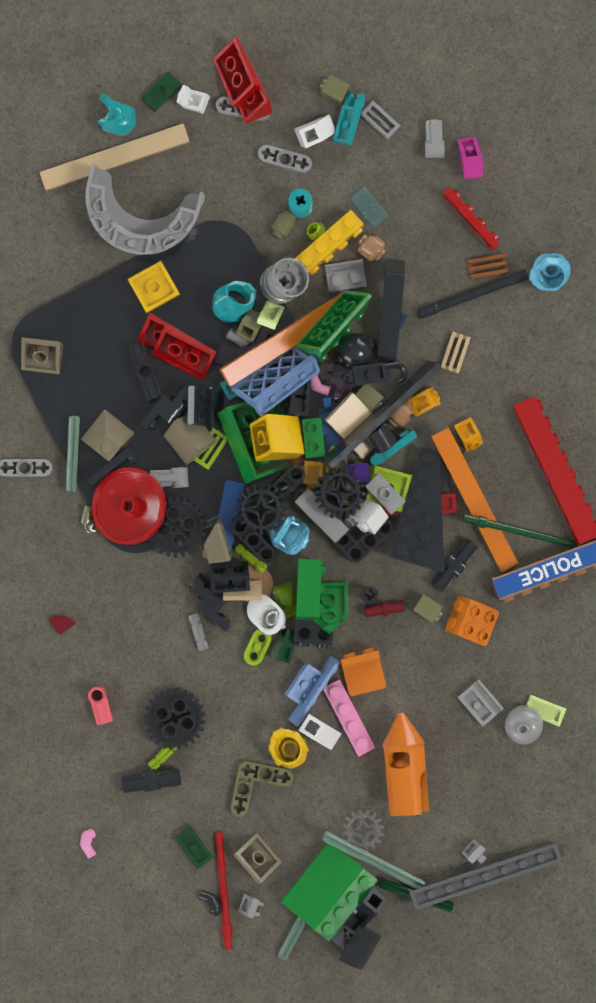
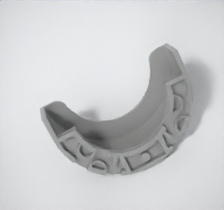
M92 164L85 198L90 220L96 231L105 241L127 253L150 255L172 248L187 236L198 218L205 195L203 192H200V195L188 194L180 206L166 217L156 220L139 219L127 213L118 204L112 189L111 175L105 170L98 169L96 164Z

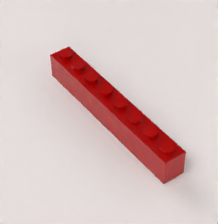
M535 396L514 405L512 408L577 545L595 538L596 520L594 521L591 515L593 510L590 504L585 503L583 499L585 493L580 485L577 486L574 480L577 478L572 468L569 469L566 463L568 457L564 450L561 451L558 446L560 441L556 433L553 434L550 429L552 424L548 416L544 417L542 410L544 408L540 399L536 400Z

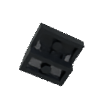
M188 386L187 425L222 427L217 413L223 410V389Z
M358 926L339 960L357 969H363L379 942L381 935L368 928L365 929Z

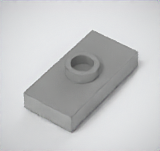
M380 473L365 486L391 515L406 502Z

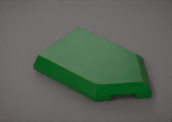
M321 582V584H325L324 596H320V603L324 604V615H320V620L313 621L328 634L348 618V582Z

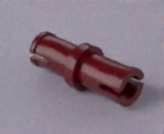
M403 600L390 603L383 601L381 604L365 605L366 618L379 615L385 617L388 614L403 613Z

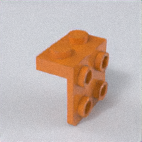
M458 595L450 618L447 621L445 631L486 646L499 611Z
M374 648L362 650L363 654L355 656V652L343 655L344 659H340L350 696L386 687L378 650L374 651Z

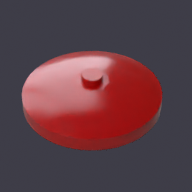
M121 468L108 474L97 486L92 501V514L97 528L109 540L124 545L139 544L151 538L163 523L166 513L165 494L158 480L150 473L137 468Z

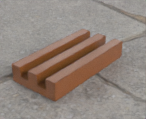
M505 253L468 260L471 279L509 272ZM502 259V262L472 266L474 263ZM499 266H503L504 268L501 270L489 271L478 274H474L473 272L476 270L488 269Z

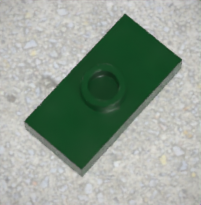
M168 71L142 96V99L156 112L182 84Z
M192 826L175 837L197 869L213 858Z

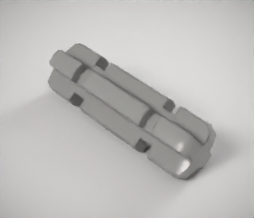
M197 613L189 615L190 624L192 623L191 628L195 640L198 642V650L208 649L209 646L207 641H205L206 637L202 624L199 623V615Z

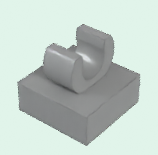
M475 839L461 852L472 864L476 860L482 864L487 859L482 854L486 849Z
M244 893L238 912L246 917L254 918V916H260V913L256 911L258 905L263 906L264 904L254 896Z

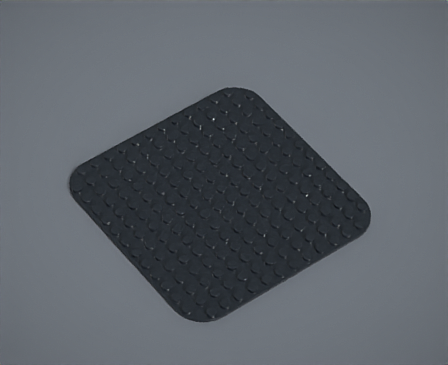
M226 221L205 223L191 230L182 241L172 248L156 254L142 255L26 315L14 330L11 340L13 359L66 463L69 417L78 416L80 418L77 485L89 507H92L93 496L99 483L93 487L87 479L109 463V461L83 442L81 438L104 409L135 433L119 454L126 448H129L137 458V462L132 464L127 460L117 469L130 467L150 473L153 470H171V468L179 467L188 468L189 487H162L167 503L170 496L174 501H176L177 496H180L181 501L187 497L188 504L193 500L195 501L193 507L201 506L198 512H205L202 519L208 520L219 515L226 479L245 483L228 441L210 469L207 470L194 461L188 465L184 463L164 437V434L171 425L160 416L157 418L159 422L153 429L149 428L147 431L141 427L140 424L159 399L147 402L128 347L138 343L137 340L149 315L144 310L128 279L162 261L180 295L149 313L217 352L204 379L201 380L153 356V350L146 347L162 394L171 399V395L181 385L186 388L188 386L222 389L220 383L225 381L220 369L224 366L216 364V359L222 344L240 349L239 345L227 339L226 336L231 328H234L236 331L238 330L242 319L238 322H224L217 318L212 309L214 293L230 282L240 281L250 283L256 290V299L252 310L261 313L266 301H269L264 297L260 288L261 275L267 268L251 237L242 228ZM234 290L229 291L228 295L239 302V304H246V300L241 293ZM278 304L283 306L284 310L273 335L294 323L286 304ZM258 336L256 337V339L254 340V342L251 343L249 346H251V345H253V344L255 343V341L257 340ZM22 337L61 342L63 344L60 374L21 370ZM289 351L284 357L293 356V352ZM296 361V365L300 364L302 361ZM284 362L282 367L291 366L292 362ZM274 363L269 368L278 367L279 363ZM143 368L140 372L141 376H149L151 369ZM319 372L321 384L328 386L322 373ZM262 384L254 389L262 388ZM310 390L308 416L303 419L319 418V409L324 408L323 398L331 397L332 407H337L338 404L331 391L326 396ZM224 393L223 409L245 402V400L238 396L228 401ZM259 394L252 395L251 398L253 399ZM285 399L279 403L283 414L285 407ZM183 402L187 410L181 417L188 415V402ZM206 427L209 432L212 428H215L225 435L223 427ZM220 438L217 442L216 446L206 459V464H208V462L212 458L213 454L223 441V438ZM207 450L204 453H202L198 459L202 460ZM319 459L304 460V462H305V461L320 462ZM299 469L294 474L291 472V475L295 477L302 473V471ZM283 471L244 485L243 492L248 494L245 489L246 487L254 490V483H256L257 488H260V483L264 482V488H266ZM259 493L252 495L248 500L256 497ZM172 509L169 513L170 518L176 519L179 516V511ZM164 517L163 521L175 528L174 532L176 530L182 533L188 532L179 526L180 522L175 524ZM188 519L185 523L186 528L193 529L195 521ZM162 525L159 528L161 535H166L169 531L167 525ZM106 538L114 547L129 553L148 552L153 550L156 542H149L151 538L135 545L119 544Z

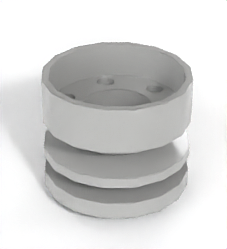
M283 258L276 262L261 275L260 288L264 297L275 304H286L307 289L309 283L308 271L300 261L293 258Z

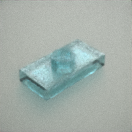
M363 187L350 198L351 202L373 228L389 217L366 187Z

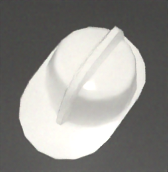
M262 595V600L249 601L247 605L248 617L263 633L273 635L286 627L284 625L286 622L284 611L270 597Z

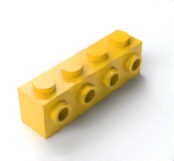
M350 210L295 259L305 266L308 275L313 276L320 269L319 266L323 262L328 263L334 257L333 253L338 249L340 251L349 244L347 242L352 237L355 239L363 232L364 224Z

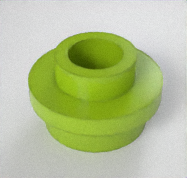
M316 222L311 223L307 228L309 239L316 241L324 234V225Z

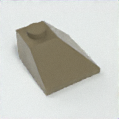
M104 409L81 440L110 462L119 454L135 433Z
M221 518L217 519L202 549L203 557L205 560L208 559L209 564L230 561L232 557Z

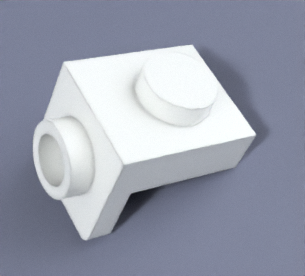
M183 85L178 93L177 103L187 110L203 114L210 96L206 93L191 90L188 86Z

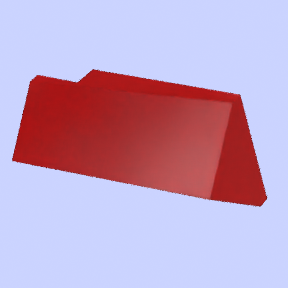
M234 37L213 58V61L232 106L239 108L245 123H250L273 113L270 100L238 37Z
M149 313L137 340L138 343L144 342L146 347L152 349L153 356L201 380L204 379L217 353L215 350Z

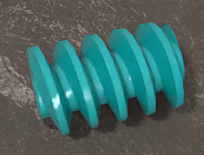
M296 189L290 194L288 198L290 213L297 218L308 216L312 211L313 205L311 194L304 189Z

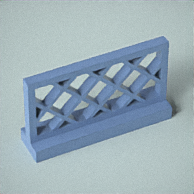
M294 346L238 381L231 389L254 407L257 414L262 417L317 375L320 369L315 357L312 355L308 357ZM289 351L293 352V356L284 357ZM296 361H302L300 364L296 365ZM284 362H292L291 366L282 367ZM279 363L278 367L269 368L272 364ZM281 372H288L284 376H281ZM277 373V377L268 378V374ZM264 374V378L255 379L257 375ZM267 383H273L271 386L266 388ZM262 384V388L253 389V385ZM249 385L248 390H240L243 386ZM259 394L255 398H251L252 395Z

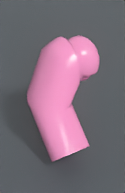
M318 373L311 379V390L328 396L331 387L321 384Z
M92 829L85 830L80 840V847L88 859L96 855L91 846L92 839L96 836Z

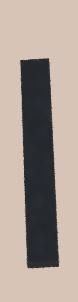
M428 361L320 461L323 466L334 469L442 368L439 363Z

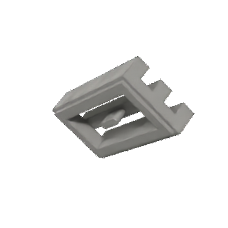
M374 101L360 114L386 140L400 128V125ZM374 107L394 128L389 127L371 108ZM368 112L371 116H373L384 128H386L389 131V133L387 134L369 116H367L366 113Z

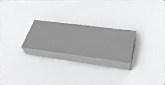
M308 488L295 503L336 543L349 529L336 516L331 519L330 512L324 515L323 512L326 509L324 507L320 510L318 509L321 503L314 502L318 497L314 496L313 492Z

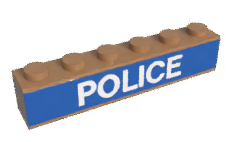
M596 540L492 578L491 582L498 600L503 599L505 603L515 599L514 595L521 593L524 596L532 593V588L538 586L540 589L551 586V581L557 580L559 583L568 580V575L575 573L578 576L587 573L586 569L593 566L595 570Z

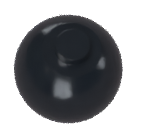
M359 333L347 334L339 340L336 346L335 361L339 366L341 365L347 370L354 366L368 365L373 358V351L377 349L376 342L371 336L365 337Z

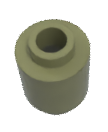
M283 210L270 228L272 231L271 235L279 240L282 238L286 239L295 225L296 217L290 212Z

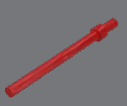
M215 832L223 926H221V934L224 936V948L229 950L232 949L231 933H233V927L230 925L223 832Z

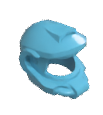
M541 254L536 258L533 268H531L529 280L539 290L557 291L568 281L571 266L561 254Z
M287 515L286 519L280 518L283 522L282 526L276 523L277 531L270 527L271 533L269 537L274 547L287 554L295 555L301 549H304L309 542L310 529L302 521L294 518L292 515Z

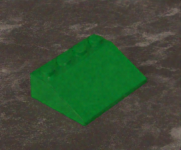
M345 290L298 342L296 347L308 357L310 355L315 357L317 363L322 362L327 357L328 351L338 345L339 339L343 334L351 330V325L364 315L372 295L370 293Z
M246 401L227 407L217 413L245 485L281 472L292 463H298V461L288 463L287 459L256 462L249 424L261 418V416ZM277 404L264 414L284 415L280 404Z
M326 843L280 902L327 941H330L378 880L343 851Z

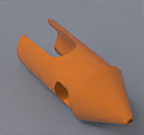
M404 713L397 714L382 745L384 748L390 816L420 815L422 812H429L425 741Z

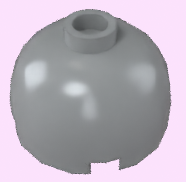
M520 705L508 713L505 719V730L513 742L527 745L540 737L543 731V719L535 708Z

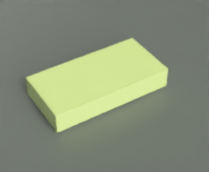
M266 301L257 323L275 330L284 307Z
M530 695L526 705L535 708L544 721L560 727L566 708Z

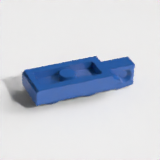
M331 397L323 398L324 408L319 409L325 452L330 451L331 446L336 447L341 442V437L325 421L327 416L336 408L331 405Z

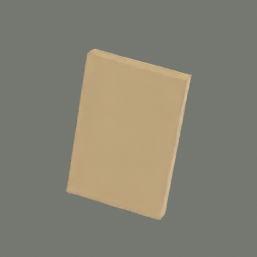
M350 392L327 416L325 421L344 439L372 413L354 393ZM365 439L353 451L361 459H364L373 448Z

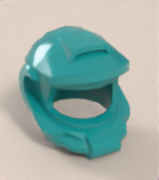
M101 94L99 99L109 111L106 117L97 120V124L102 127L103 131L120 137L130 134L136 125L135 108L114 101L109 96Z
M233 281L219 288L214 293V299L212 300V309L215 316L224 322L240 321L244 313L254 306L256 299L254 287L250 283ZM234 290L241 293L246 300V304H239V302L228 295L229 291Z

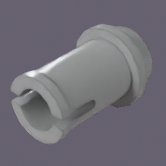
M231 328L226 338L239 345L240 349L249 347L251 342L236 335L237 331Z

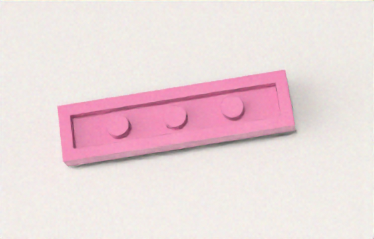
M340 679L326 686L324 692L358 757L374 749L375 746Z

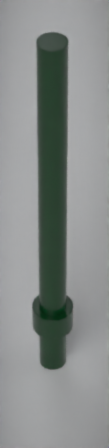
M463 515V522L475 524L479 528H492L573 548L574 540L487 520V517Z

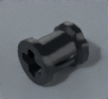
M366 587L361 592V599L367 604H372L378 599V591L374 587ZM369 590H372V594H375V598H371V600L368 601L367 597L364 596V593H367Z

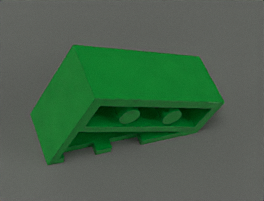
M298 559L296 620H320V615H324V604L320 603V596H324L325 584H321V577H325V565H322V560Z

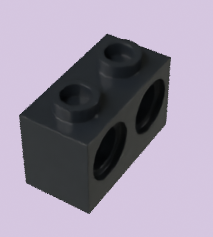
M311 379L285 398L284 415L298 416L299 419L308 416Z
M248 561L209 564L211 593L250 591Z
M296 620L294 642H298V646L309 647V643L317 644V648L328 649V645H333L334 630L329 634L327 640H320L318 632L323 628L315 621ZM303 627L308 628L310 631V636L306 639H302L299 636V630Z

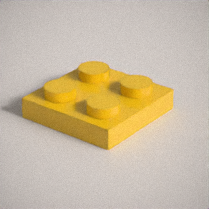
M162 261L128 279L146 313L180 295Z

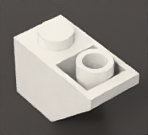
M329 114L294 129L301 147L304 148L322 142L335 133V128Z
M366 500L363 504H359L361 506L359 511L355 509L356 514L354 516L349 513V518L344 519V521L349 526H356L365 533L368 531L375 534L388 519V516L380 505Z
M311 714L307 715L299 728L300 732L332 750L341 735L340 732Z

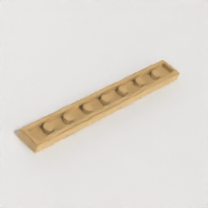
M180 124L40 172L45 190L48 191L89 177L92 164H96L98 169L107 171L189 143L190 141L184 124Z

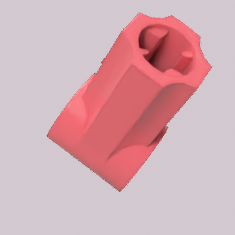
M94 686L89 691L88 698L92 705L97 725L113 721L106 690L102 686ZM93 691H101L103 694L102 699H94L92 696Z

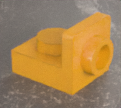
M433 388L426 389L408 399L414 405L412 410L416 417L441 404L439 394Z
M471 417L454 425L466 451L475 450L483 444L481 434Z
M305 461L303 486L306 489L309 488L312 491H317L318 489L314 485L319 483L317 480L319 477H323V464L321 462Z

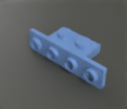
M330 656L321 671H318L306 662L304 663L285 692L287 697L298 703L288 719L290 722L299 726L305 720L307 712L315 705L318 695L326 688L328 680L338 670L340 661Z

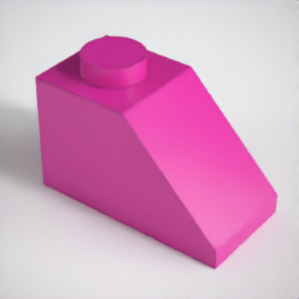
M476 136L457 139L464 179H474L483 176L482 155Z

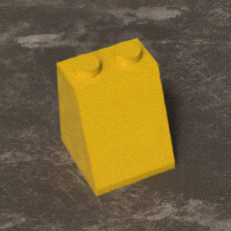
M266 414L249 424L256 462L296 459L305 454L301 433L302 425L299 422L298 416Z

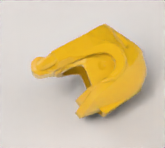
M280 728L272 732L269 752L277 766L282 765L292 769L305 762L309 747L305 739L297 731Z

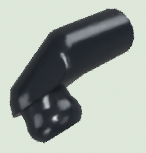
M201 890L198 899L208 902L210 914L218 916L222 911L218 896Z

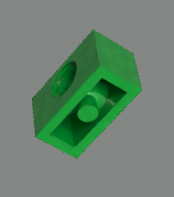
M321 418L301 420V433L305 450L304 460L324 458L325 450Z

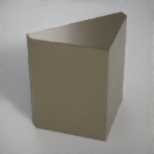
M22 337L21 370L60 374L63 344L57 341Z
M188 415L176 419L164 434L166 440L186 465L190 464L217 442L205 426L187 425Z
M257 833L234 852L236 859L259 885L282 863Z

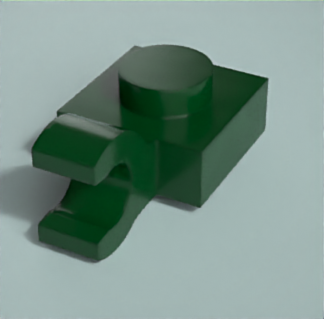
M289 629L279 630L280 641L276 640L271 659L290 664L295 646L291 644L294 631Z

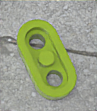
M260 629L253 633L244 653L246 663L253 666L261 663L271 642V635H266ZM259 635L265 636L264 642L258 640ZM252 652L257 653L255 660L250 658Z

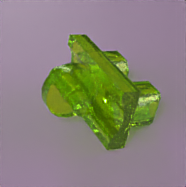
M290 581L285 584L280 583L278 587H272L277 604L284 611L286 617L296 615L297 600Z

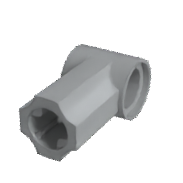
M428 120L425 122V158H444L445 147L442 140V120Z
M187 467L150 471V474L158 480L162 487H189Z

